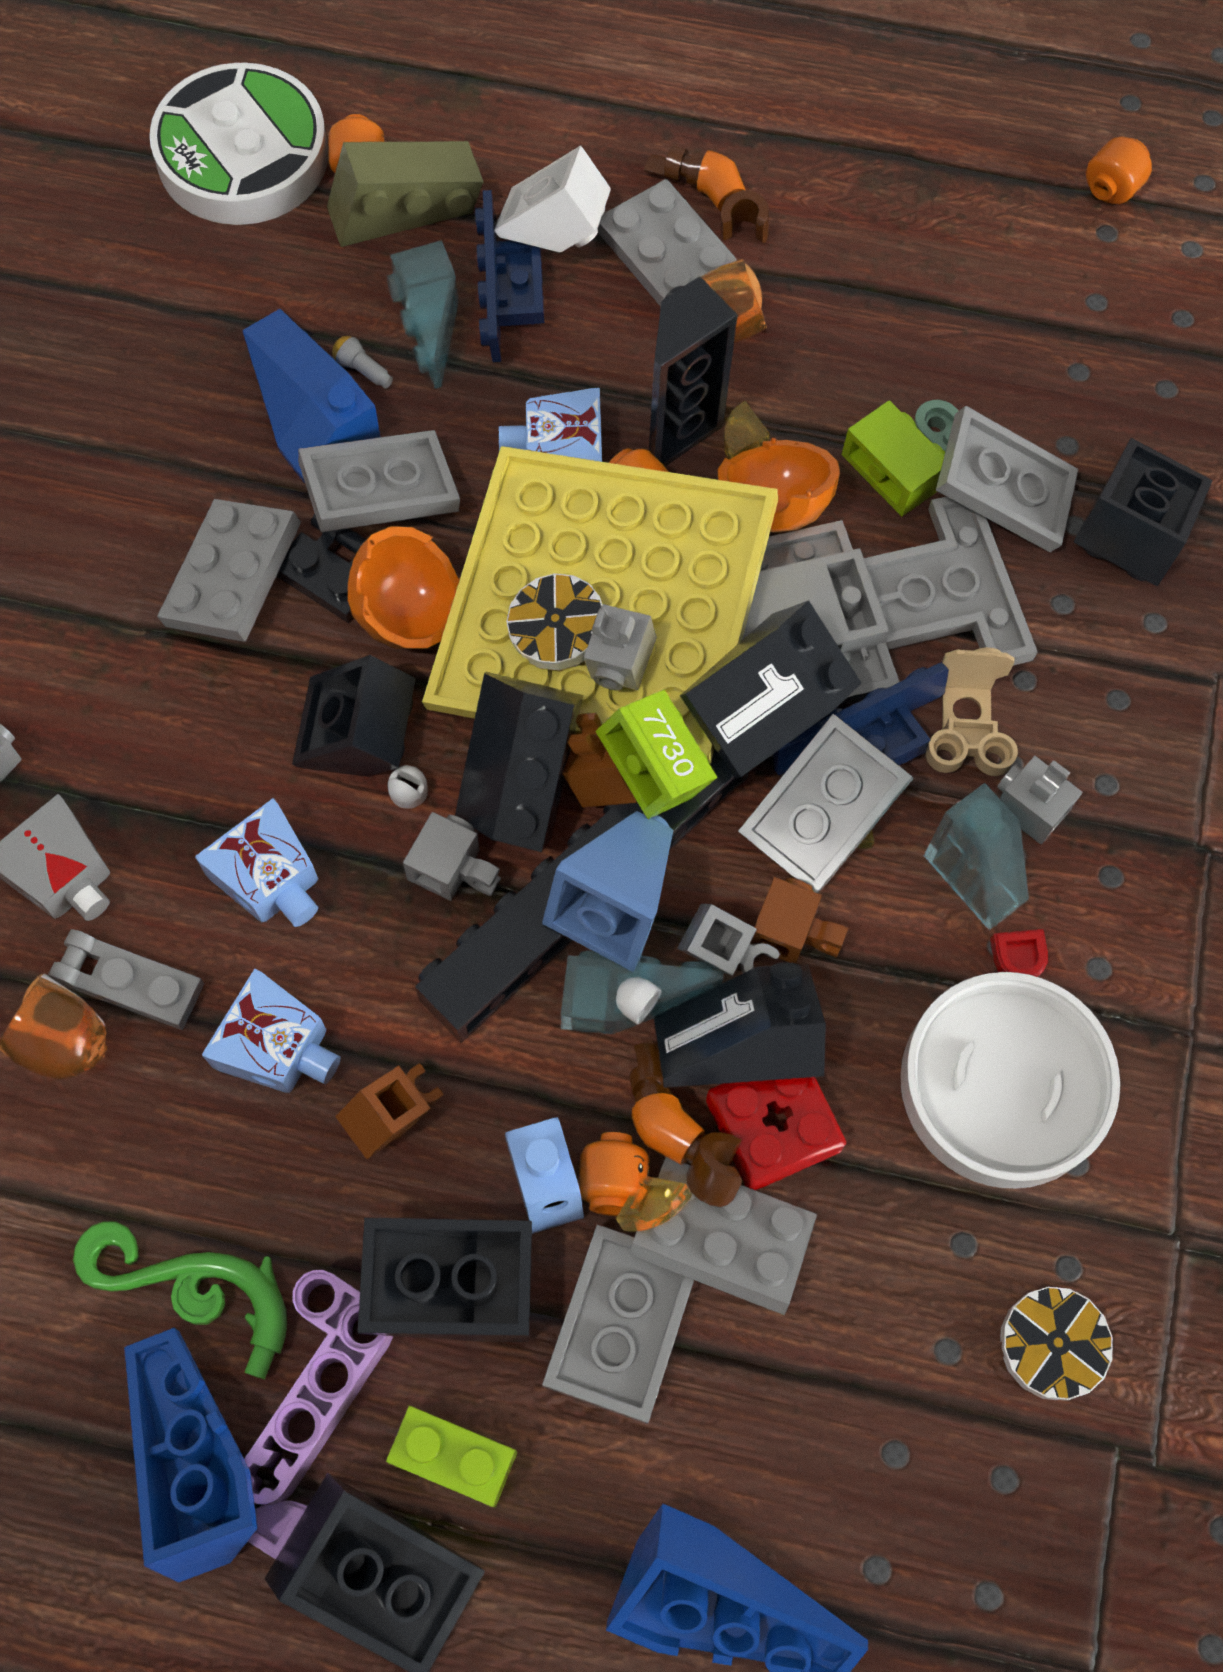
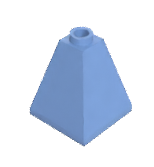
M636 811L561 861L555 871L542 924L634 972L640 961L657 913L673 829L658 815L647 819L644 814Z

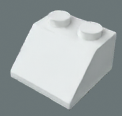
M579 146L513 186L494 231L500 238L556 252H562L574 244L576 247H582L589 243L598 233L597 228L601 216L605 212V205L611 188L582 146Z

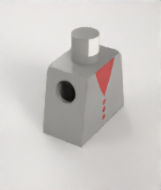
M59 794L0 841V879L52 918H59L70 908L74 907L86 921H90L101 915L108 907L110 900L97 886L109 876L110 870L71 809Z

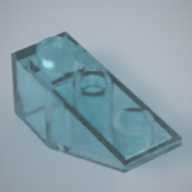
M441 240L391 254L393 274L386 276L393 301H401L404 310L400 311V316L405 333L408 338L415 336L418 343L413 348L421 373L429 372L435 389L442 387L458 307L456 275Z
M583 951L579 953V956L568 955L561 1009V1029L615 1034L638 1025L624 1016L617 1007V990L620 984L628 978H644L662 990L657 1003L641 1022L643 1023L722 984L724 971H715L707 963L694 961L684 962L681 967L661 965V961L656 958L641 956L635 971L632 972L594 951Z

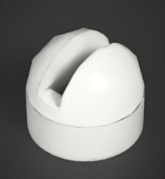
M409 765L396 768L389 777L387 787L389 796L394 804L401 808L410 809L421 805L428 795V785L425 775L419 769ZM405 778L419 785V787L415 790L410 785L400 781V779Z
M628 978L620 984L617 990V1007L624 1016L634 1023L640 1024L657 1003L662 990L644 978Z

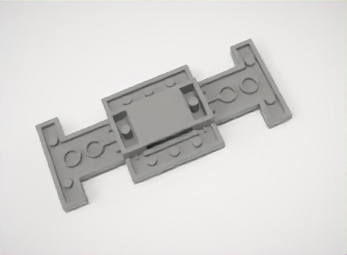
M947 496L931 500L928 508L940 541L868 558H863L860 548L853 550L843 520L769 536L743 635L744 639L772 613L809 600L861 681V684L837 707L860 702L866 695L877 688H888L899 683L888 651L889 649L973 630L979 648H996L1002 653H1008L1014 657L1013 665L1033 661L1038 653L986 517Z

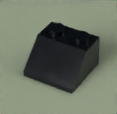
M372 655L311 676L292 765L303 769L365 777L399 768L400 760L405 750L404 738L408 717L413 707L412 695L416 678Z

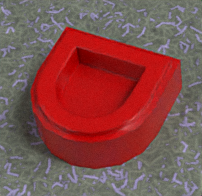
M1044 929L994 933L990 938L994 964L998 972L1021 973L1039 977L1044 972L1048 964V950Z

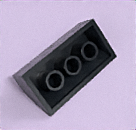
M700 276L685 286L673 288L665 296L664 300L661 301L654 365L649 451L664 467L671 464L724 425L738 314Z

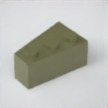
M468 141L343 142L327 209L340 247L471 214L484 181Z

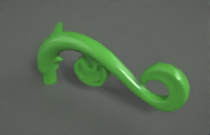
M103 1221L92 1225L80 1236L74 1249L73 1263L77 1275L84 1284L94 1289L113 1292L135 1289L176 1279L171 1294L173 1309L183 1320L194 1325L210 1324L221 1316L225 1306V1294L220 1285L213 1284L209 1292L204 1295L199 1293L198 1287L202 1280L213 1277L224 1279L244 1291L251 1300L255 1315L250 1313L245 1315V1320L254 1332L250 1341L254 1348L244 1373L265 1380L275 1353L281 1354L287 1330L286 1306L273 1273L272 1261L269 1256L263 1258L262 1264L258 1268L252 1262L230 1254L214 1252L193 1253L156 1263L130 1273L110 1276L99 1271L96 1265L99 1254L107 1246L115 1245L120 1247L125 1256L124 1263L132 1265L138 1260L139 1247L130 1229L116 1221Z

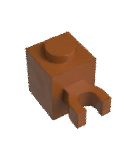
M597 713L578 714L575 722L580 728L581 734L570 735L568 739L571 751L562 774L582 807L636 803L635 797L595 732L602 725Z
M774 877L754 927L757 930L749 944H769L780 953L779 959L795 964L804 943L837 958L849 928L837 923L814 918L822 895L813 892V888L809 884L794 878L781 880Z
M420 1063L411 1068L406 1074L400 1066H397L361 1089L335 1116L366 1159L404 1135L431 1109L430 1106L435 1104L444 1095L438 1087L430 1093H422L416 1088L415 1081L426 1072Z

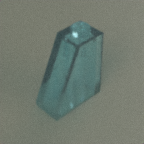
M984 783L945 812L924 857L990 931L1026 903L1029 895L1020 821Z

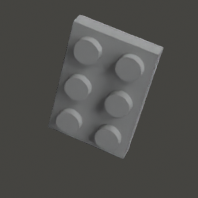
M668 179L659 182L604 213L597 228L601 237L660 307L661 301L664 300L665 296L673 288L685 286L698 276L701 277L714 269L737 261L735 256ZM734 276L717 280L713 283V290L717 293L738 280Z
M964 406L954 416L936 491L1046 551L1052 552L1062 546L1078 468L975 410Z
M435 430L298 449L299 466L321 532L459 511L460 497Z
M214 499L157 615L158 619L165 627L246 642L301 524L294 511Z
M833 714L738 832L794 878L809 884L813 888V892L819 894L913 780V777Z
M666 1157L636 1232L629 1255L785 1315L817 1214L740 1185L734 1200L723 1207L710 1206L700 1201L687 1185L686 1174L690 1165L685 1163L680 1165Z
M597 1225L542 1387L648 1424L694 1280L629 1255L635 1237Z

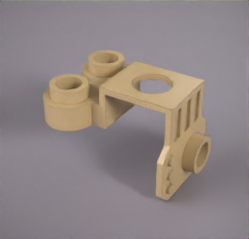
M990 647L979 648L974 651L954 650L945 653L942 662L949 669L945 693L942 695V730L937 731L931 737L925 753L927 762L933 769L939 772L950 773L959 769L966 756L974 757L977 767L983 773L991 776L1003 775L1014 764L1018 755V749L1011 737L998 732V721H991V689L996 679L1009 674L1014 664V657ZM964 698L975 701L981 710L979 719L957 718L953 712L954 703ZM946 750L951 753L953 759L950 761L944 760L937 755V751ZM986 754H997L1002 763L996 764L986 758Z

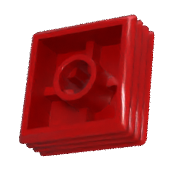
M815 1077L722 1083L708 1091L706 1103L719 1131L731 1134L742 1140L733 1161L745 1187L755 1191L841 1153L846 1145V1139ZM768 1110H774L777 1115L784 1114L787 1120L783 1126L784 1131L779 1132L775 1125L766 1127L763 1124L767 1118Z

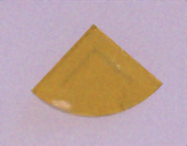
M746 401L740 403L731 412L725 425L724 450L729 460L743 451L763 446V441H769L770 438L769 431Z
M641 1176L637 1188L627 1198L616 1220L623 1231H643L657 1227L678 1214L688 1203L692 1194L686 1183Z

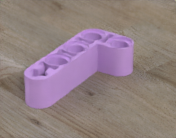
M312 1270L305 1273L296 1282L293 1289L292 1301L296 1311L328 1335L244 1459L250 1470L254 1503L277 1504L286 1500L294 1492L384 1355L393 1336L378 1335L369 1343L360 1344L355 1342L352 1334L353 1326L359 1317L360 1292L325 1270ZM319 1285L332 1286L335 1291V1299L332 1305L321 1313L311 1312L308 1307L310 1292ZM334 1362L344 1363L348 1370L346 1385L340 1391L326 1393L320 1383L323 1370ZM301 1411H309L315 1420V1430L307 1441L296 1444L289 1437L288 1424L295 1414ZM275 1442L282 1449L298 1454L295 1463L292 1460L282 1458L276 1467L274 1476L280 1480L276 1489L265 1487L261 1491L259 1490L262 1479L256 1475L258 1469L261 1466L272 1468L282 1454L272 1451L271 1448Z

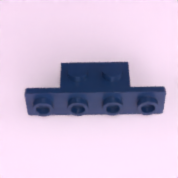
M483 190V208H475L477 234L478 236H484L485 244H477V261L479 272H486V281H478L480 309H487V318L479 319L481 346H490L492 362L495 363L502 362L500 326L545 323L542 259L540 247L516 241L497 242V234L494 231L496 214L492 190Z
M943 662L928 669L926 667L918 668L910 673L905 680L891 687L877 688L856 704L845 709H834L822 718L821 721L815 723L773 754L774 770L778 775L786 773L833 714L897 765H902L926 753L931 739L910 711L944 695L949 669Z

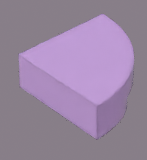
M284 1500L277 1504L261 1505L255 1508L257 1530L247 1542L276 1559L308 1505Z

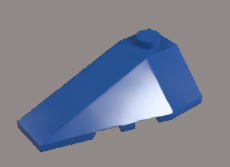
M281 309L242 330L279 452L304 483L305 481L298 462V449L381 437L376 408L351 375Z
M172 1328L124 1347L144 1566L179 1583L231 1563L257 1530V1520L250 1470L182 1335L177 1329Z
M663 1503L636 1542L606 1625V1631L657 1653L678 1656L679 1647L713 1653L712 1663L731 1666L733 1657L765 1662L770 1672H851L868 1651V1640L718 1528Z

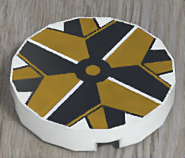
M554 573L536 578L520 589L509 607L506 623L514 648L522 657L528 659L529 663L540 669L562 670L579 665L584 661V655L593 633L592 626L598 610L603 606L601 598L589 583L574 575Z
M1046 1287L1027 1293L1008 1310L1001 1326L1000 1342H1002L1003 1359L1008 1372L1023 1389L1042 1399L1070 1400L1090 1393L1104 1380L1112 1362L1113 1337L1105 1316L1090 1299L1071 1289Z

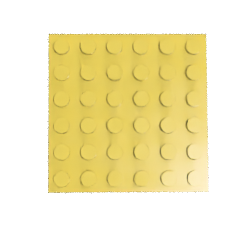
M501 446L422 700L427 710L475 719L485 672L583 695L579 714L596 712L602 724L619 708L665 689L672 703L681 713L684 723L699 748L706 755L709 763H711L715 748L680 695L743 639L778 503V490ZM554 573L574 575L593 587L600 596L602 604L651 616L657 639L639 689L634 690L622 687L621 690H610L598 685L594 679H591L585 661L577 666L562 670L540 669L529 663L528 659L522 657L514 648L506 623L510 604L520 589L536 578ZM578 725L576 726L575 734H581Z

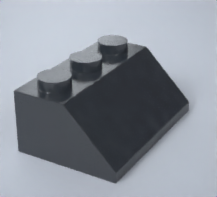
M485 672L455 816L464 819L474 829L492 840L542 852L552 839L565 781L562 772L571 751L568 739L570 735L575 734L577 726L575 721L580 713L583 695Z

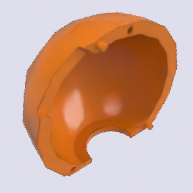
M772 438L771 441H763V446L743 451L730 460L725 457L717 469L718 480L778 490V503L770 532L774 533L799 530L816 521L834 497L840 476L838 461L827 450L806 442L776 440V438Z
M390 526L372 534L360 546L354 557L348 580V603L352 616L374 640L393 649H424L441 642L460 580L448 556L431 540L433 537L413 527Z

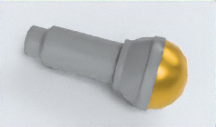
M342 336L336 340L333 345L332 354L340 366L356 369L373 383L381 385L385 389L391 385L393 377L388 374L385 368L365 354V350H363L357 338Z

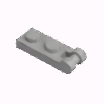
M70 930L64 942L67 949L61 961L53 963L47 976L68 988L177 1029H184L204 986L201 978L99 941L81 931ZM86 956L98 960L91 976L80 972Z

